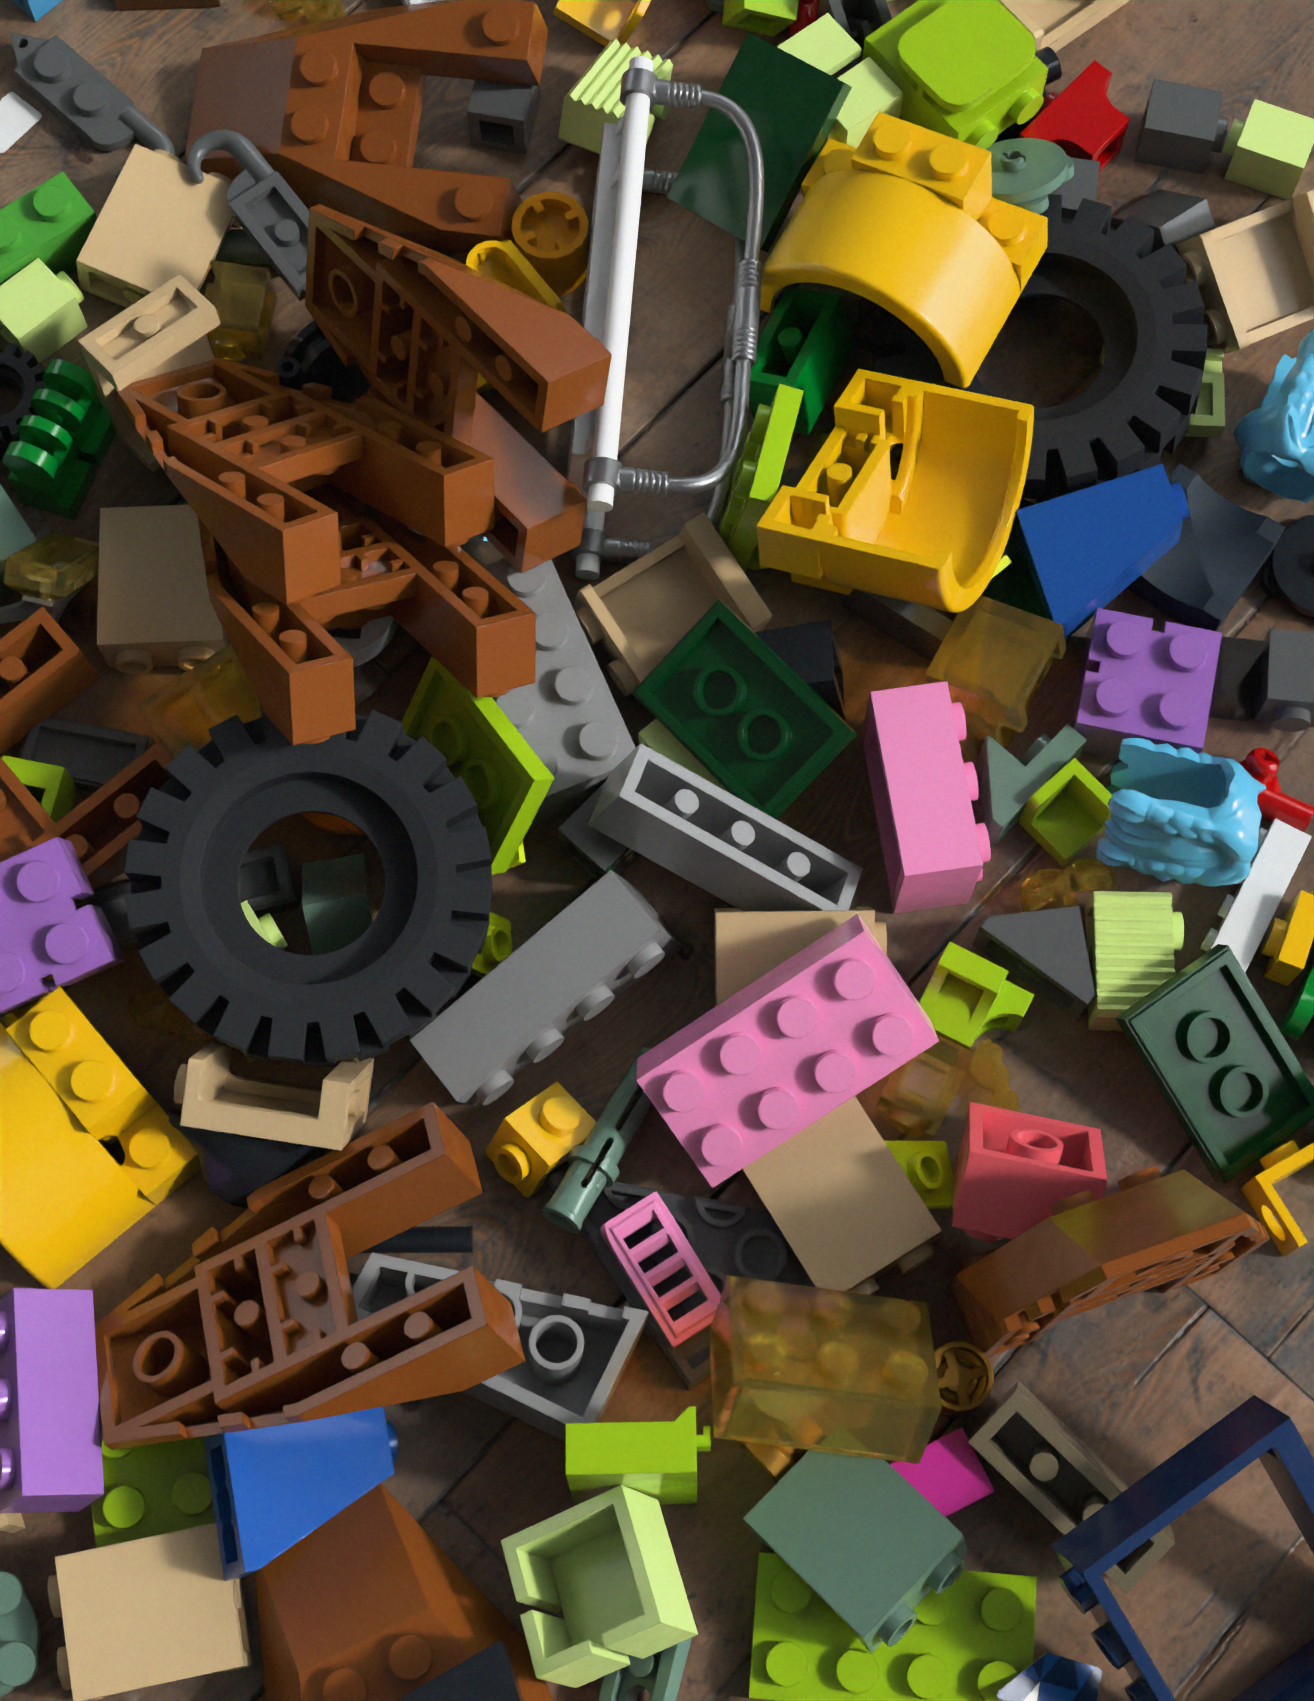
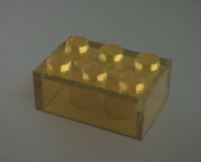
M727 1275L710 1328L714 1438L915 1464L920 1463L942 1410L927 1302Z

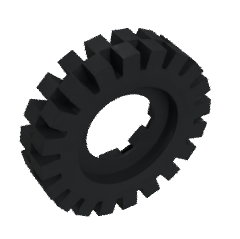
M1048 194L1049 207L1047 210L1039 214L1048 218L1047 248L1018 299L1019 301H1052L1060 299L1077 306L1090 316L1099 328L1104 341L1105 357L1097 378L1082 394L1057 406L1034 408L1031 452L1021 498L1036 499L1037 504L1160 465L1162 450L1173 455L1188 432L1190 414L1196 413L1207 352L1208 325H1202L1205 305L1197 282L1184 284L1187 264L1170 243L1152 253L1154 229L1130 215L1114 231L1110 229L1112 206L1085 198L1082 199L1074 219L1061 217L1062 195ZM879 306L880 316H874L872 331L874 372L996 397L983 386L976 374L967 388H960L945 382L941 366L927 344L907 324Z
M260 706L262 716L260 718L242 723L238 714L208 729L212 740L198 751L188 744L165 767L170 778L162 790L150 788L136 816L142 825L138 840L129 839L124 873L130 879L131 895L124 897L129 926L134 934L137 935L141 947L138 952L153 980L163 989L169 1000L200 1030L224 1046L230 1045L243 1051L247 1057L279 1066L282 1061L300 1063L302 1068L336 1067V1061L356 1057L361 1062L390 1051L389 1045L407 1035L412 1039L437 1017L436 1013L448 1000L454 1001L471 976L472 964L477 954H481L490 924L491 900H493L492 857L486 827L481 825L477 814V803L462 777H454L447 768L446 757L423 736L415 741L406 735L402 722L372 709L368 718L355 714V730L332 735L322 743H301L293 746L265 715ZM307 812L335 815L358 827L376 847L385 873V891L382 905L370 927L357 940L346 947L321 955L290 953L273 946L263 939L248 922L240 903L238 891L241 864L253 841L273 823L291 815Z

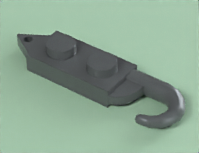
M17 33L10 35L18 64L14 72L19 84L94 150L114 151L127 146L137 139L149 150L160 149L175 155L174 145L166 133L142 114L129 97L57 35L50 40ZM117 170L115 172L116 179L118 178L121 170Z
M222 129L212 130L200 136L191 145L187 155V171L193 182L196 184L203 182L204 176L201 171V162L209 152L224 150L236 159L244 171L233 180L228 188L226 199L231 214L297 299L302 301L305 299L309 210L279 172H275L253 143L241 133Z

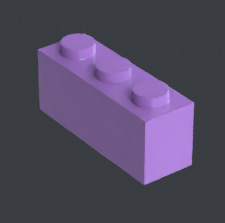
M13 1288L0 1300V1513L79 1512L104 1495L93 1290Z

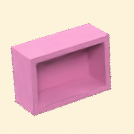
M947 681L872 691L869 696L861 733V742L893 914L967 904L976 882L982 881L983 862H989L991 859L987 827L985 823L975 824L971 801L978 800L979 795L975 766L973 762L963 763L959 741L966 740L967 734L964 709L961 702L951 703Z

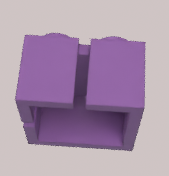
M1097 608L1085 637L1076 685L1078 690L1074 697L1069 724L1087 740L1081 753L1121 761L1118 754L1122 740L1126 738H1142L1150 740L1155 745L1168 743L1175 749L1190 748L1196 753H1201L1204 747L1222 633L1167 621L1162 631L1158 632L1152 630V618Z
M55 837L0 862V1017L47 997L57 989V986H71L126 961L102 908L86 905L77 909L73 899L85 900L94 896L95 893L69 840ZM50 975H52L53 978H54V980H53V979H43V978H45V977H47V976H50Z

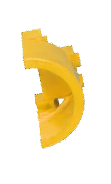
M878 112L857 148L829 138L801 184L803 200L763 265L760 310L772 313L776 292L794 283H820L853 292L876 303L907 324L927 344L937 358L943 372L944 381L960 388H967L1047 248L1048 218L992 197L991 151Z
M858 369L834 405V429L796 488L782 485L756 525L760 565L791 573V581L846 595H850L852 590L856 589L951 613L962 612L973 605L987 587L1009 540L1028 470L1033 436L1034 406ZM902 443L903 450L896 480L891 479L890 451L896 444Z
M52 975L43 978V979H53V980H54V978H53ZM57 986V989L47 997L0 1017V1244L41 1285L47 1289H56L202 1168L198 1153L192 1143L179 1130L171 1126L169 1115L137 1079L62 986ZM99 1140L107 1145H111L119 1140L125 1153V1160L121 1166Z

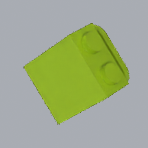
M918 0L868 35L864 40L862 61L870 57L903 92L900 115L907 122L985 150L992 146L998 135L1013 123L1023 124L1037 113L1044 101L1042 95L1049 70L1035 55L1036 42L1033 35L998 0Z

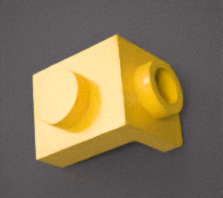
M1301 890L1286 908L1283 919L1281 920L1276 917L1272 919L1261 947V954L1270 956L1264 978L1289 986L1304 969L1314 938V891L1308 893Z
M556 1081L504 1118L486 1148L485 1153L494 1163L500 1176L512 1183L526 1198H529L539 1191L553 1170L567 1161L574 1146L584 1144L596 1121Z

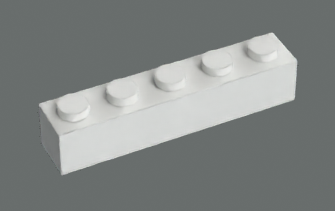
M1276 818L1267 830L1262 827L1259 829L1257 852L1250 863L1249 876L1238 883L1240 885L1234 896L1227 894L1217 913L1223 920L1218 930L1210 928L1200 949L1208 952L1217 944L1229 945L1242 969L1246 972L1312 836Z

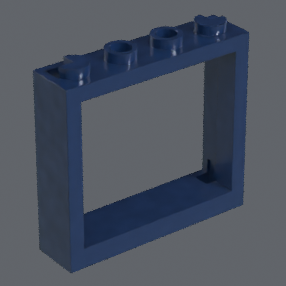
M1255 1395L1051 1545L1066 1572L1058 1577L1062 1588L1083 1614L1089 1610L1091 1611L1100 1626L1091 1633L1094 1641L1117 1670L1124 1666L1132 1682L1124 1689L1131 1701L1176 1700L1101 1574L1257 1458L1261 1461L1314 1554V1458L1292 1419ZM1314 1638L1232 1701H1314Z

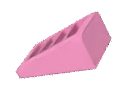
M657 1191L600 1227V1234L673 1349L730 1313V1309ZM655 1220L660 1230L629 1249L624 1239ZM670 1244L676 1254L644 1273L638 1263ZM685 1267L691 1278L663 1296L658 1297L653 1287ZM697 1291H700L706 1301L673 1322L667 1311Z

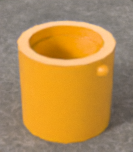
M542 192L530 196L518 206L513 215L511 228L513 244L557 296L570 293L583 284L586 279L590 238L589 221L585 210L574 198L561 192Z

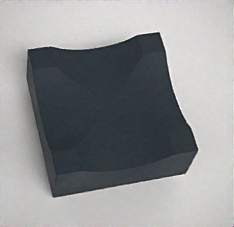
M1179 463L1168 480L1169 483L1180 482L1189 507V517L1183 519L1180 540L1133 581L1127 589L1186 626L1217 632L1273 551L1285 527L1267 516L1253 513L1227 500L1205 483L1197 473Z

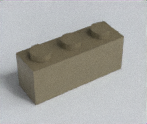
M1019 1380L972 1429L968 1440L972 1447L1064 1535L1130 1487ZM1170 1525L1164 1527L1105 1571L1104 1574L1120 1590L1127 1594L1175 1544L1173 1527Z

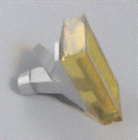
M52 532L6 558L3 583L21 593L23 597L22 601L0 607V624L26 620L42 606L58 623L68 602L87 582L98 576L99 543Z

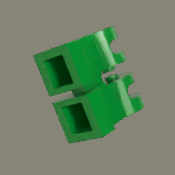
M53 359L50 360L42 376L45 389H37L30 401V406L38 416L25 415L22 417L17 428L20 440L9 444L2 460L11 471L8 480L20 503L75 521L96 476L92 464L101 466L116 434V430L106 407L102 406L96 394L98 388L92 374L74 363Z

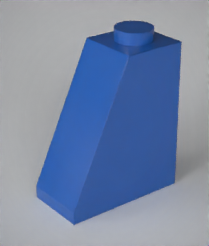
M1163 464L1016 510V533L1054 644L1071 637L1095 615L1097 608L1103 609L1179 542L1183 519L1189 517V507L1180 482L1169 483Z
M384 1406L306 1422L231 1433L223 1431V1434L210 1435L204 1439L224 1581L239 1579L260 1570L395 1473L393 1462L396 1461L398 1454V1441L393 1424L390 1421H386Z

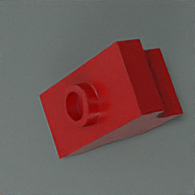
M1094 60L1059 95L1052 92L1044 99L1042 106L1033 116V121L1019 134V138L1047 140L1060 146L1066 155L1071 158L1100 161V173L1120 153L1130 118L1116 109L1107 97L1112 73Z

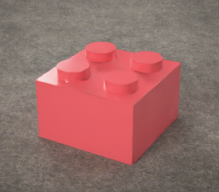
M969 1102L953 1172L952 1227L961 1228L971 1237L983 1241L996 1242L1002 1240L1003 1237L1014 1239L1048 1217L1054 1216L1051 1205L1063 1198L1087 1190L1092 1191L1095 1201L1104 1197L1107 1185V1172L1101 1129Z

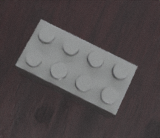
M504 558L483 567L536 613L535 683L510 689L507 694L492 698L554 776V780L529 829H532L576 811L606 782L609 773L636 747L552 560L550 559L526 572L520 573Z

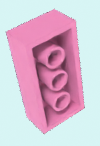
M856 914L638 1057L636 1081L710 1186L714 1188L938 1043L939 1040L931 1020L859 914Z

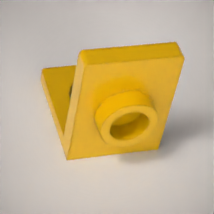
M559 0L553 10V15L605 47L615 38L622 45L627 42L639 24L651 0H637L636 3L630 0Z
M1292 1140L1270 1152L1259 1160L1265 1171L1254 1176L1240 1188L1283 1257L1306 1244L1307 1239L1272 1185L1314 1162V1143L1300 1150L1295 1141ZM1273 1214H1274V1215L1276 1216V1218L1278 1219V1221H1279V1223L1281 1224L1282 1228H1281L1280 1225L1277 1223V1221H1276V1219L1274 1218Z

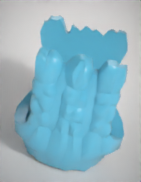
M1314 329L1299 343L1297 358H1290L1286 354L1281 357L1274 370L1273 380L1268 385L1266 395L1261 401L1259 408L1241 418L1233 432L1240 449V465L1245 477L1254 480L1261 488L1291 500L1303 501L1304 503L1314 499Z
M1142 738L1123 739L1118 754L1122 762L1112 767L1110 775L1111 785L1106 787L1112 794L1108 802L1112 819L1105 821L1107 828L1104 829L1108 838L1099 839L1098 846L1096 847V859L1108 866L1129 867L1142 874L1153 875L1162 882L1175 879L1182 884L1196 883L1202 886L1220 887L1238 884L1248 877L1250 861L1257 852L1258 832L1262 818L1257 804V797L1267 787L1252 778L1243 766L1234 759L1211 756L1205 752L1196 753L1190 748L1175 749L1168 743L1155 745L1150 740Z

